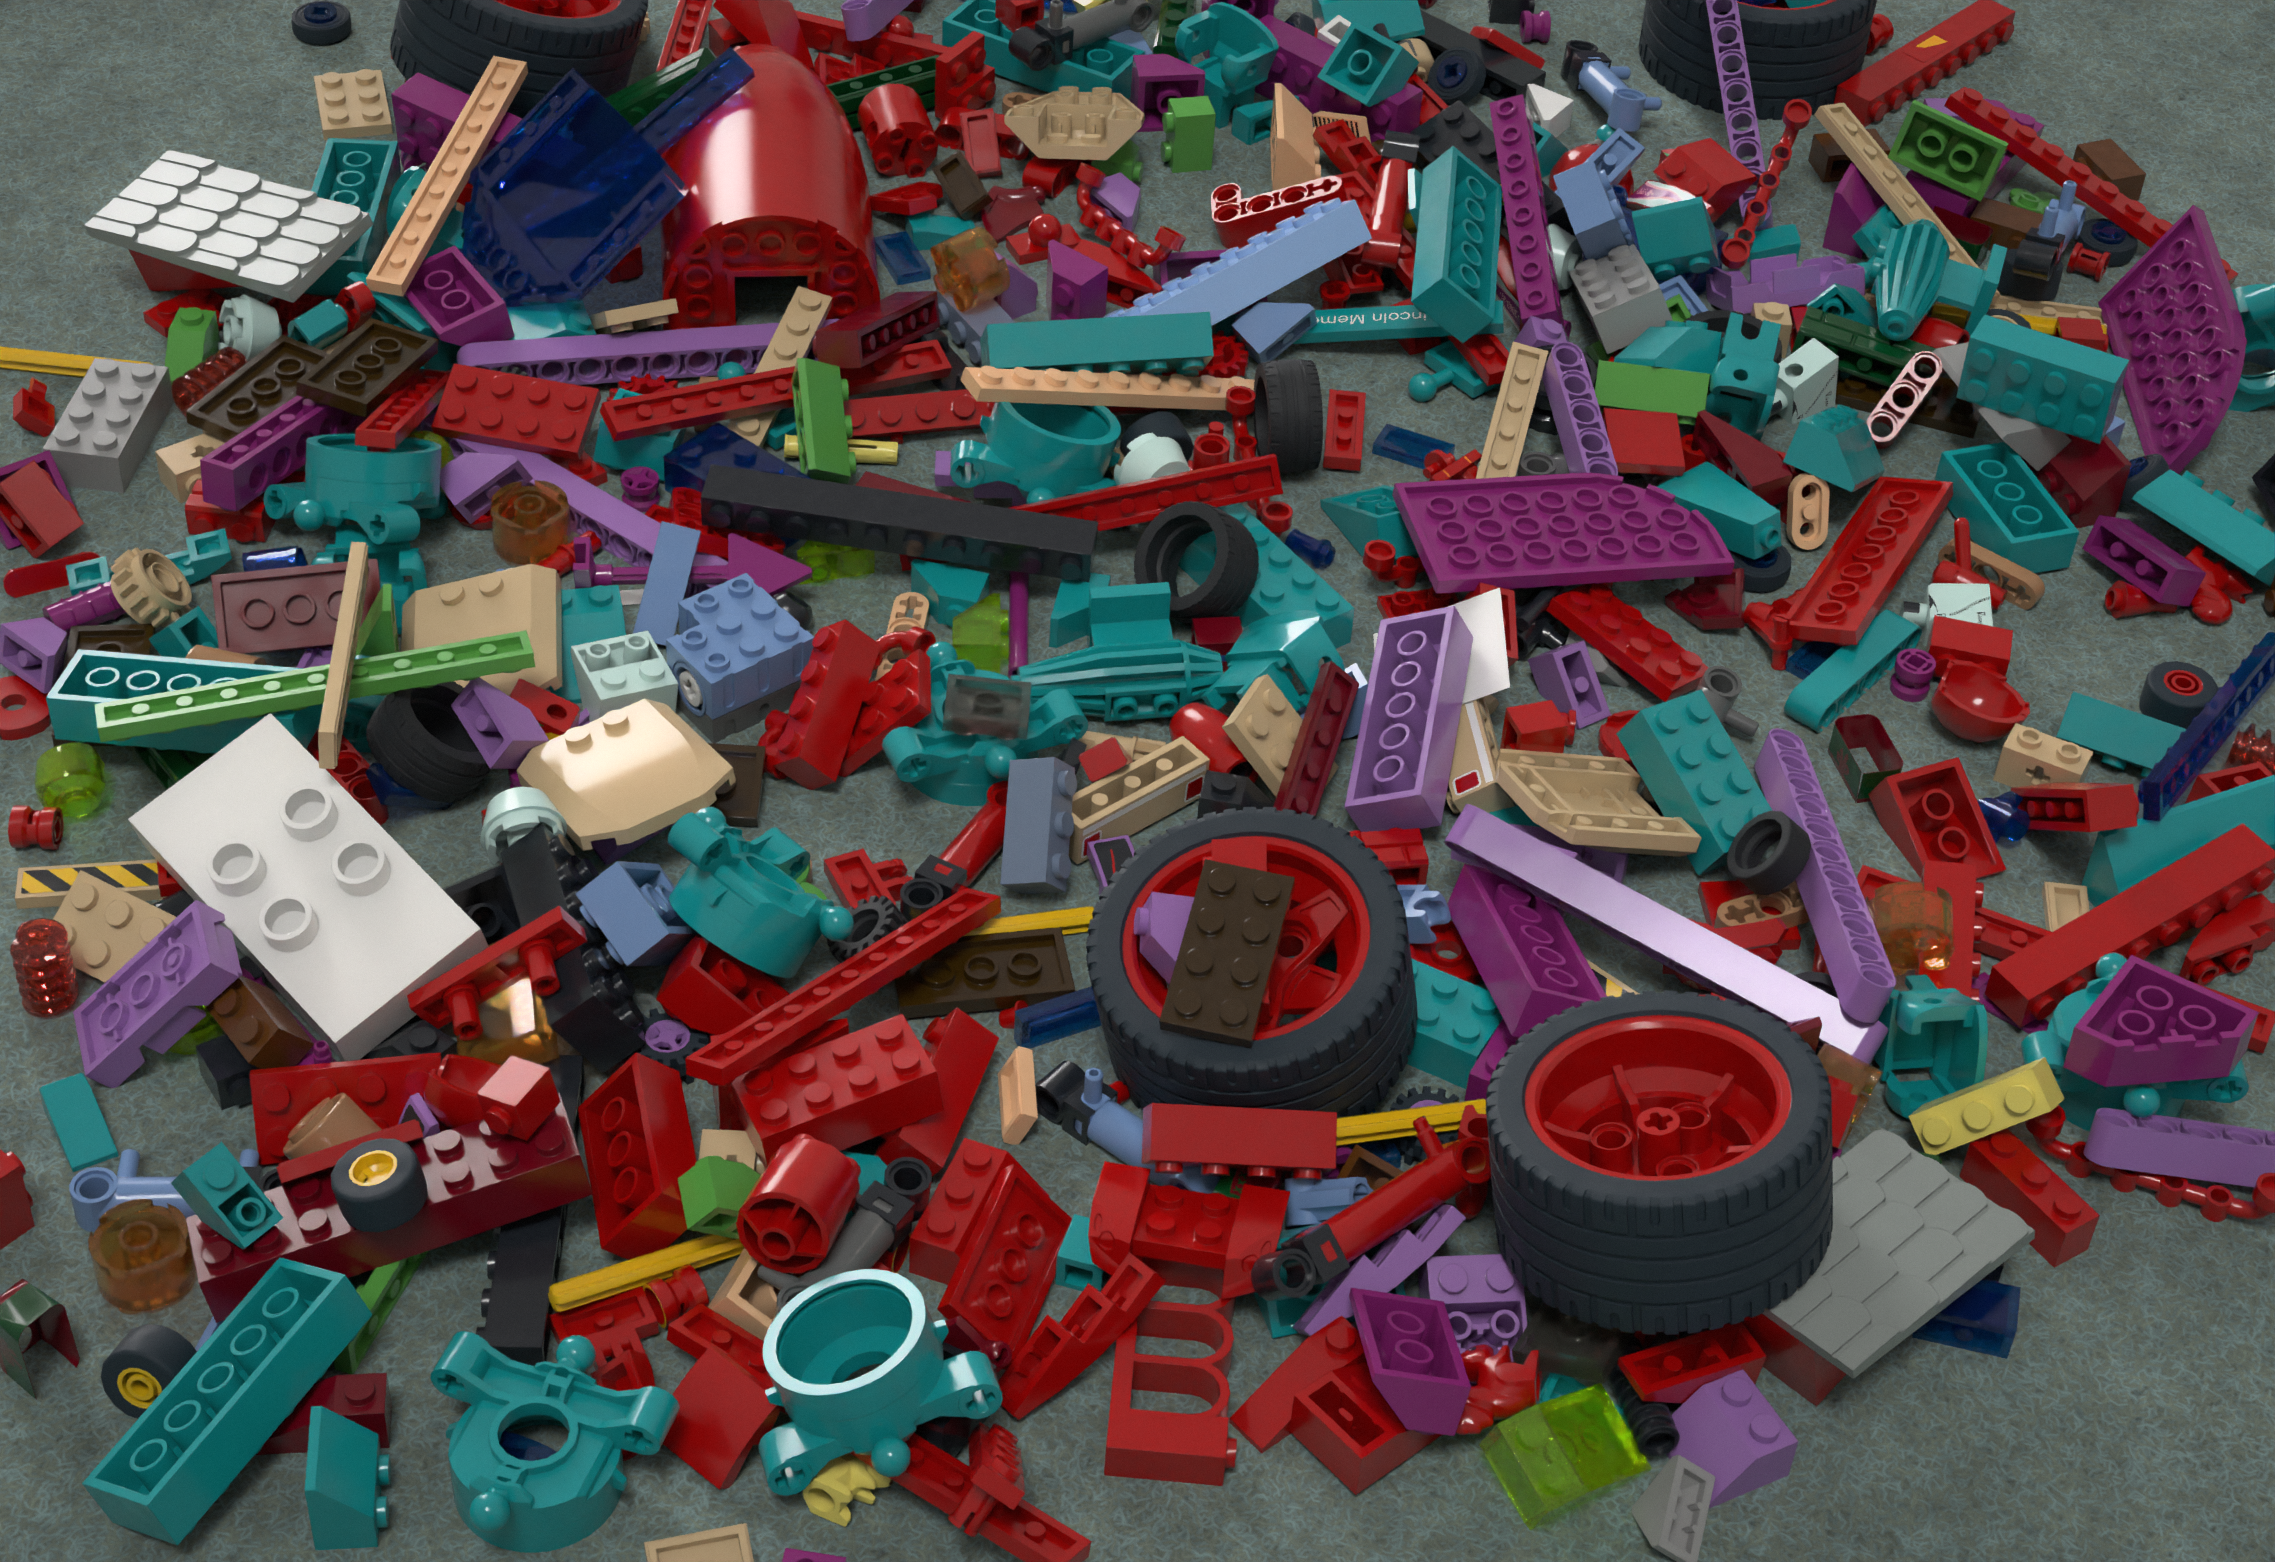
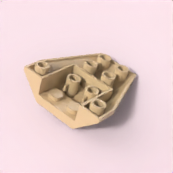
M1062 86L1059 87V91H1053L1021 105L1013 106L1004 116V123L1038 158L1108 160L1142 127L1145 114L1121 93H1112V88L1095 87L1092 88V92H1079L1078 87Z

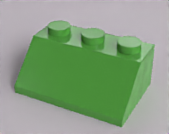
M1913 100L1888 158L1981 202L1999 170L2009 143L1919 101Z
M797 358L791 383L801 478L848 484L851 475L856 474L855 452H848L847 438H852L853 434L851 415H844L843 402L849 400L847 379H841L839 366L808 358Z
M1599 360L1595 394L1601 414L1604 408L1677 413L1678 424L1695 426L1697 412L1705 410L1710 374Z

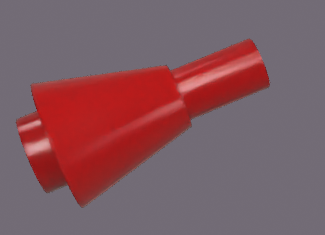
M2121 580L2116 581L2107 590L2105 595V606L2111 611L2113 618L2146 614L2153 611L2175 613L2177 610V605L2159 603L2138 587Z

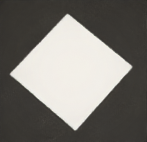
M1500 588L1451 605L1456 607L1473 636L1462 704L1510 688ZM1378 633L1373 634V636H1374V652H1375V647H1376V642H1377Z

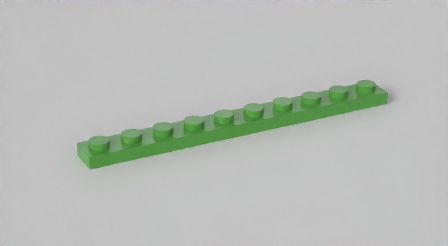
M527 631L354 660L348 701L371 695H389L395 691L417 687L430 688L440 683L457 680L471 681L480 676L503 672L516 673L522 669L535 667L534 653ZM330 664L94 704L100 742L112 740L126 741L135 736L152 733H171L181 728L198 725L212 726L221 721L245 717L258 718L268 713L285 710L298 711L308 706L323 704Z

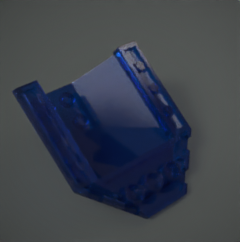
M572 68L471 171L469 183L473 185L470 202H465L461 225L465 235L463 246L459 251L502 298L507 308L581 301L685 197L690 188L659 152L581 74Z

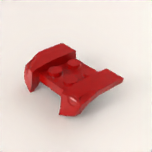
M1104 1161L1093 1196L1088 1231L1091 1259L1095 1265L1112 1276L1130 1252L1137 1256L1224 1270L1221 1299L1255 1292L1251 1281V1270L1255 1261L1262 1255L1276 1251L1291 1191L1244 1184L1240 1199L1227 1197L1220 1193L1208 1194L1183 1190L1171 1185L1150 1184L1151 1169Z

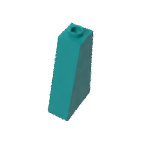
M1704 462L1684 472L1683 476H1676L1657 486L1675 495L1674 502L1689 512L1697 509L1715 527L1728 550L1755 560L1782 546L1780 511L1712 463Z

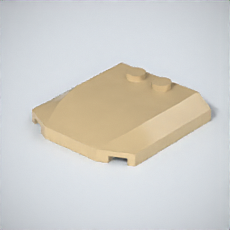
M527 564L417 590L402 605L401 652L526 630L534 653L535 667L522 669L516 673L503 672L480 676V678L510 696L519 678L542 689L552 686L555 691L562 687L561 578L556 569ZM464 680L454 681L458 685L463 686V688L469 683V681Z
M645 698L620 710L609 711L595 721L583 726L573 727L566 731L565 734L533 747L516 770L522 787L539 789L549 797L567 823L566 833L583 851L593 849L591 841L615 838L617 845L637 841L676 823L687 813L693 812L695 814L700 809L709 807L717 800L715 791L726 782L731 786L736 782L733 767L667 704Z
M1500 749L1495 763L1496 782L1534 823L1566 842L1614 853L1681 857L1697 852L1702 837L1682 817H1661L1636 792L1641 776L1623 758Z

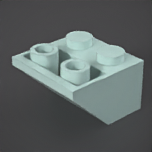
M649 631L571 646V656L583 710L587 708L590 714V722L603 717L609 711L620 710L644 698L667 704L676 713L678 682Z

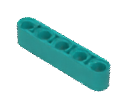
M1889 609L1884 610L1872 620L1857 645L1842 646L1793 689L1784 706V713L1818 733L1822 732L1823 729L1821 727H1827L1844 712L1843 707L1849 708L1866 693L1864 691L1865 688L1870 689L1887 674L1884 672L1886 669L1891 671L1894 668L1899 652L1904 649L1916 648L1922 635V627Z

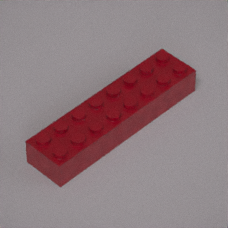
M560 1093L558 1095L561 1102L527 1141L509 1134H499L489 1128L483 1119L408 1143L420 1162L427 1181L428 1197L423 1208L410 1221L395 1229L383 1232H363L350 1226L340 1211L331 1187V1173L333 1169L263 1192L282 1215L283 1219L244 1250L206 1225L197 1215L187 1217L186 1222L198 1283L215 1322L224 1321L279 1257L341 1273L350 1278L377 1267L385 1266L593 1195Z

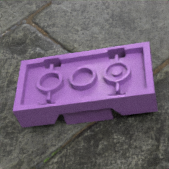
M1795 253L1749 260L1750 282L1746 280L1740 270L1725 272L1717 267H1713V274H1706L1708 302L1722 310L1738 311L1743 314L1751 313L1753 303L1777 302L1779 304H1788L1789 307L1808 304L1835 283L1854 288L1862 296L1865 295L1864 267L1855 263L1846 264V259L1837 255L1803 260L1800 267H1797V256Z
M195 900L73 1012L86 1077L110 1088L118 1087L145 1062V1058L139 1048L141 1045L164 1054L206 1016L205 1011L195 1006H208L237 978L242 976L232 930L220 925V923L225 921L223 913Z

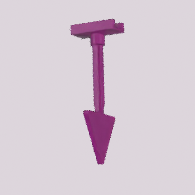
M730 533L728 535V564L693 566L688 584L724 583L747 573L758 587H762L772 597L776 593L811 578L812 568L739 535ZM574 537L576 563H573L575 589L598 585L646 584L650 567H613L612 564H595L590 537Z

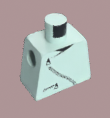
M1813 338L1778 363L1780 370L1769 417L1777 413L1790 424H1795L1818 412L1835 407L1839 356Z
M1931 583L1927 586L1923 603L1902 602L1900 616L1922 627L1924 646L1927 645L1934 615L1993 626L1989 584Z

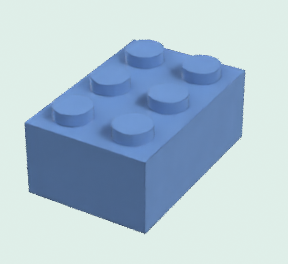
M1592 159L1553 176L1575 236L1587 260L1595 259L1596 261L1608 255L1610 250L1621 245L1631 246L1634 244L1636 246L1605 169L1598 171Z
M616 861L576 893V896L583 904L580 907L582 915L594 928L599 927L609 940L605 944L607 950L620 964L625 963L627 966L669 965L672 959L698 934L675 912L669 903V896L675 886L659 864Z

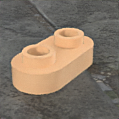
M1809 473L1799 474L1790 483L1787 508V536L1794 545L1805 550L1815 549L1825 541L1828 534L1829 486L1825 480ZM1810 485L1811 491L1809 495L1802 497L1803 488ZM1808 522V531L1805 534H1801V526Z

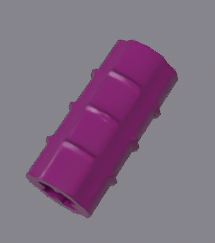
M111 581L104 584L99 583L96 587L84 592L80 591L79 594L69 598H61L59 602L42 609L43 617L67 632V637L70 635L71 626L99 625L111 619L116 620L117 617L126 614V611L121 607L113 594Z

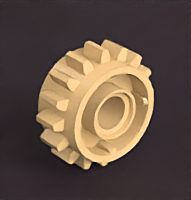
M135 547L132 551L128 549L114 561L115 564L111 567V570L114 572L111 577L113 594L126 613L138 623L152 624L155 629L161 626L165 628L191 610V607L188 605L192 599L190 586L179 568L163 554L152 549L140 551L139 548Z

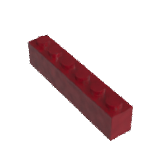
M937 291L896 292L815 331L813 339L814 356L818 358L819 362L839 366L840 368H862L920 338L922 335L939 328Z

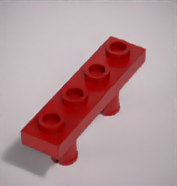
M559 905L408 994L409 1007L420 1018L438 1029L452 1021L454 1034L463 1041L474 1040L483 1032L478 1005L528 976L531 989L535 990L537 995L547 996L559 989L560 982L554 961L587 942L584 927Z
M979 1421L968 1437L970 1482L973 1484L953 1513L948 1516V1520L959 1529L965 1522L964 1533L971 1537L977 1535L979 1528L998 1501L1014 1510L1025 1494L1021 1449L1015 1446L1019 1440L1010 1431L996 1423L989 1428Z

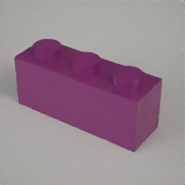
M2099 515L2082 548L2159 603L2189 607L2206 575V572L2129 519Z

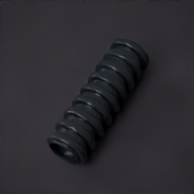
M1632 1335L1616 1336L1602 1347L1600 1352L1601 1360L1605 1365V1370L1618 1397L1619 1404L1627 1419L1639 1452L1647 1457L1663 1456L1677 1446L1680 1434L1670 1415L1671 1413L1666 1402L1642 1401L1617 1364L1620 1357L1643 1350L1640 1340Z

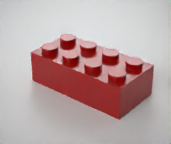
M903 1014L742 1074L731 1083L739 1120L765 1169H767L770 1158L779 1147L790 1142L798 1134L811 1135L816 1140L832 1145L841 1151L944 1111L937 1070Z
M636 1052L578 1107L601 1249L628 1260L668 1248L671 1243L687 1230L678 1178L695 1166L697 1162L679 1071Z

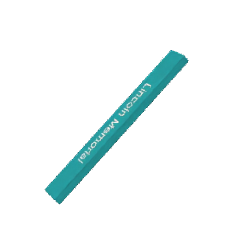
M1503 300L1495 301L1494 320L1475 335L1504 333ZM1414 305L1315 310L1317 324L1305 332L1293 344L1453 335L1445 333L1436 321L1427 314L1419 312ZM1233 314L1216 324V334L1218 331L1223 330L1226 337L1234 335L1231 325L1238 314Z

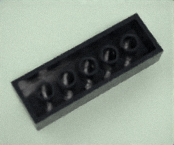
M1460 100L1408 133L1420 136L1415 164L1422 171L1454 146L1498 184H1501L1494 133ZM1542 181L1548 224H1556L1571 235L1575 234L1562 199ZM1503 205L1501 207L1500 234L1510 244L1505 207Z
M541 824L500 853L521 928L559 905L584 927L587 942L554 961L560 987L550 995L541 996L548 1025L599 1071L604 1073L646 1044L641 1027L645 1020L639 1008L634 1004L632 995L635 993V988L624 972L623 965L625 963L620 964L611 956L605 945L609 941L599 927L594 928L580 911V907L583 904L576 896V893L599 876L597 869L587 858L580 860L574 854L572 846L562 834L555 836Z

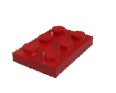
M920 649L914 651L907 658L898 660L889 672L877 681H872L868 684L838 773L839 776L847 777L883 749V739L893 729L904 726L913 727L931 713L930 657Z

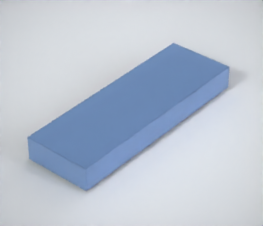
M664 521L661 522L633 633L649 631L655 644L666 646V639L675 635L679 621L678 602L685 598L701 531Z

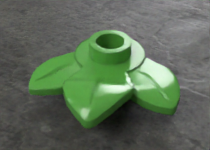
M2014 188L2009 194L2011 197L2010 205L2044 214V210L2049 206L2052 198L2060 200L2059 197L2052 193L2040 191L2033 194L2025 188Z

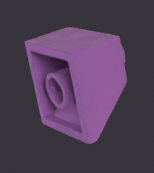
M1743 1369L1702 1385L1671 1415L1680 1434V1439L1677 1446L1666 1455L1669 1459L1672 1456L1681 1455L1716 1477L1709 1508L1789 1475L1798 1440Z

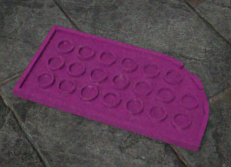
M2192 205L2098 302L2099 308L2102 310L2103 321L2107 324V334L2114 355L2129 360L2123 386L2145 456L2150 454L2162 455L2169 469L2177 474H2180L2184 467L2210 444L2211 436L2224 418L2237 390L2244 365L2245 347L2247 344L2243 321L2205 212L2195 205Z
M1568 473L1394 484L1392 496L1436 593L1475 591L1479 582L1506 589H1526L1530 587L1591 583L1602 584L1607 582L1700 576L1711 577L1731 575L1735 564L1715 527L1697 509L1689 512L1674 502L1675 495L1651 484L1647 486V489L1622 483L1624 478L1622 476L1600 473Z

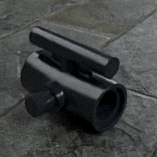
M1545 586L1544 588L1536 589L1522 605L1515 602L1518 643L1517 661L1523 660L1536 644L1542 647L1546 644L1552 649L1565 644L1566 638L1554 631L1556 627L1553 624L1558 619L1546 611L1551 599L1558 596L1564 586Z

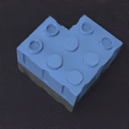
M747 573L678 602L680 635L677 634L666 639L667 664L678 682L676 707L712 743H717L728 735L739 733L760 723L772 710L777 709L782 712L789 710L794 694L800 688L802 682L801 673L808 664L813 650L812 641L814 636L804 630L800 623L784 608L782 609L778 606L777 601L762 587H758Z

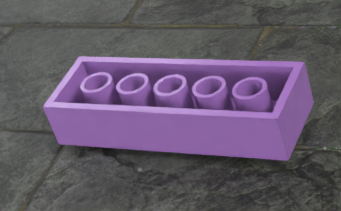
M1455 606L1382 619L1380 621L1345 802V809L1361 832L1382 831L1395 827L1423 829L1441 826L1473 643V636Z

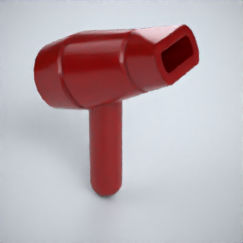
M1960 517L1954 522L1956 563L1946 560L1941 561L1932 573L1931 583L1989 584L1991 608L1998 611L2008 591L1972 571L1970 524L1966 518Z

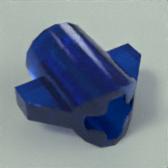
M2012 791L1995 798L1978 800L1995 844H1997L2000 837L2013 842L2018 841L2024 837L2029 828V815L2026 811L2018 808L2023 798Z

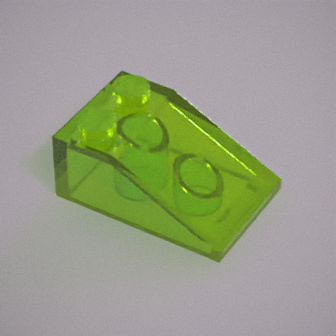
M1601 1383L1526 1409L1496 1424L1479 1443V1446L1530 1531L1652 1469L1646 1457L1639 1452L1630 1430Z

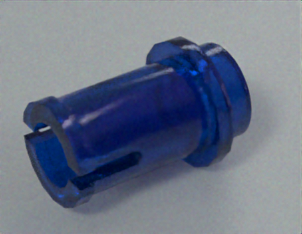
M1293 529L1285 541V545L1296 555L1310 561L1311 565L1317 569L1320 566L1327 568L1334 560L1336 550L1327 539L1317 540L1300 532L1298 529Z

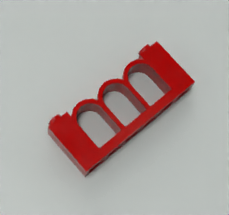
M1134 1255L1166 1280L1163 1285L1207 1290L1216 1295L1219 1300L1201 1305L1150 1301L1135 1321L1116 1339L1104 1475L1223 1486L1225 1468H1235L1237 1439L1227 1438L1230 1401L1227 1377L1232 1361L1234 1336L1231 1323L1235 1312L1236 1297L1221 1299L1224 1270ZM1147 1336L1197 1341L1210 1346L1216 1353L1205 1358L1194 1359L1135 1353L1136 1337ZM1132 1390L1193 1395L1209 1402L1212 1408L1195 1414L1130 1409Z

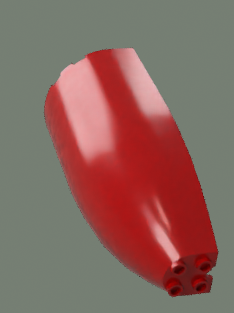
M755 43L735 47L731 53L718 61L726 74L722 83H720L717 94L678 113L665 156L660 192L662 300L676 298L679 313L668 315L669 322L663 324V330L736 326L735 277L807 276V289L833 297L831 309L825 320L842 319L880 300L870 188L861 151L842 106L813 70L793 55L775 45Z

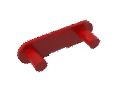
M81 552L49 562L13 568L5 575L3 587L8 595L18 598L67 586L69 581L66 565L100 558V556L94 552Z

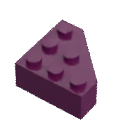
M2131 955L2075 1025L2063 1067L2104 1087L2228 1077L2246 1053L2259 1012Z

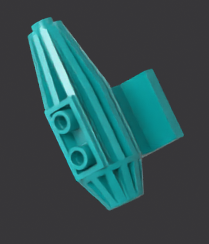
M1917 219L1899 229L1892 228L1888 241L1880 240L1869 274V278L1875 279L1871 293L1876 296L1878 325L1882 335L1893 341L1906 340L1913 334L1938 301L1968 311L1964 330L1968 331L1971 336L1983 316L1988 312L1999 284L2007 248L1993 244L1985 267L1982 270L1949 259V245L1937 225L1932 221Z
M1169 582L1089 587L1088 648L1018 667L1017 675L1010 676V680L1015 684L1019 693L1025 696L1032 705L1051 691L1065 689L1073 695L1084 715L1102 717L1104 722L1173 717L1179 709L1187 704L1204 702L1201 696L1223 675V666L1219 652L1179 639H1173L1169 620L1170 586Z

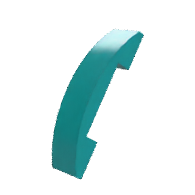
M225 528L185 537L188 550L164 555L179 568L189 585L214 573L232 559ZM106 556L66 565L72 596L79 594L80 591L84 592L94 588L99 583L104 584L111 581V577L114 574L111 568H109Z

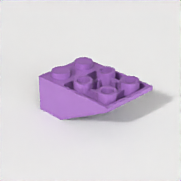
M1502 1254L1430 1257L1417 1268L1420 1298L1444 1301L1460 1354L1476 1345L1486 1344L1493 1349L1494 1355H1496L1503 1345H1509L1511 1362L1523 1365L1530 1353L1524 1285L1516 1278V1274L1511 1272ZM1470 1382V1386H1475L1477 1384Z

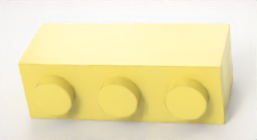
M2044 1057L1925 1103L1908 1117L1924 1152L1937 1155L2048 1113L2065 1098Z

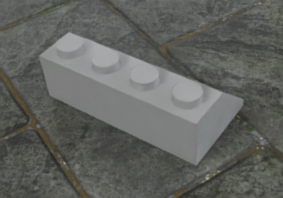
M1969 342L1936 348L1932 352L1940 358L1942 368L1958 387ZM1972 403L1999 437L2037 471L2072 441L2064 432Z

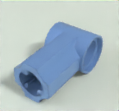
M1364 1177L1328 1180L1326 1178H1322V1180L1284 1179L1285 1191H1291L1286 1208V1227L1320 1224L1374 1190L1370 1188L1367 1179Z

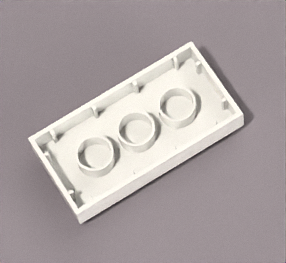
M271 713L128 819L144 847L194 901L198 900L224 914L225 921L220 923V925L232 930L235 945L264 972L266 979L314 1031L329 1044V1047L342 1061L360 1060L417 1015L409 1007L408 994L489 947L481 928L326 769L319 768V762Z

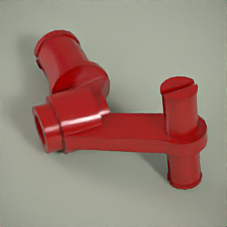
M1804 588L1797 589L1787 598L1775 600L1771 605L1763 602H1751L1744 611V623L1749 625L1750 629L1755 630L1772 649L1771 667L1774 670H1785L1788 668V650L1792 648L1793 638L1789 636L1791 618L1786 614Z

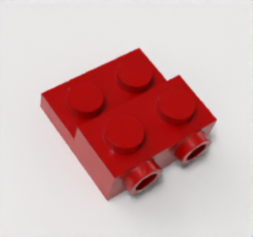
M973 31L936 58L935 117L941 119L944 112L950 107L983 109L986 107V102L994 97L996 92V83L994 82L995 68L984 64L986 58L984 34Z

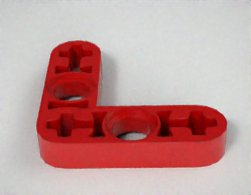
M676 487L673 489L668 506L669 523L701 531L696 552L728 558V535L734 533L783 555L786 544L783 540L773 535L702 525V493L686 487Z

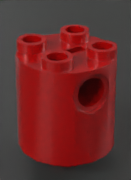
M886 84L875 88L864 97L859 105L857 118L877 171L890 177L907 175L909 178L923 177L926 169L936 158L938 140L920 96L913 88L903 84Z
M808 1134L795 1135L790 1142L782 1144L770 1158L767 1169L758 1178L739 1209L736 1222L739 1240L749 1255L763 1266L781 1273H803L816 1268L827 1256L843 1227L846 1215L856 1204L860 1190L858 1180L861 1174L860 1166L853 1158L846 1157L834 1146L818 1141Z

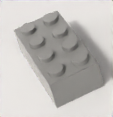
M1634 244L1631 246L1621 245L1609 251L1607 256L1596 261L1595 259L1585 260L1579 263L1575 270L1569 272L1581 305L1607 354L1630 345L1650 326L1665 327L1666 320L1673 321L1660 286Z
M94 359L43 447V452L50 450L65 486L125 493L174 403L169 368L148 363L139 364L115 361L113 359Z

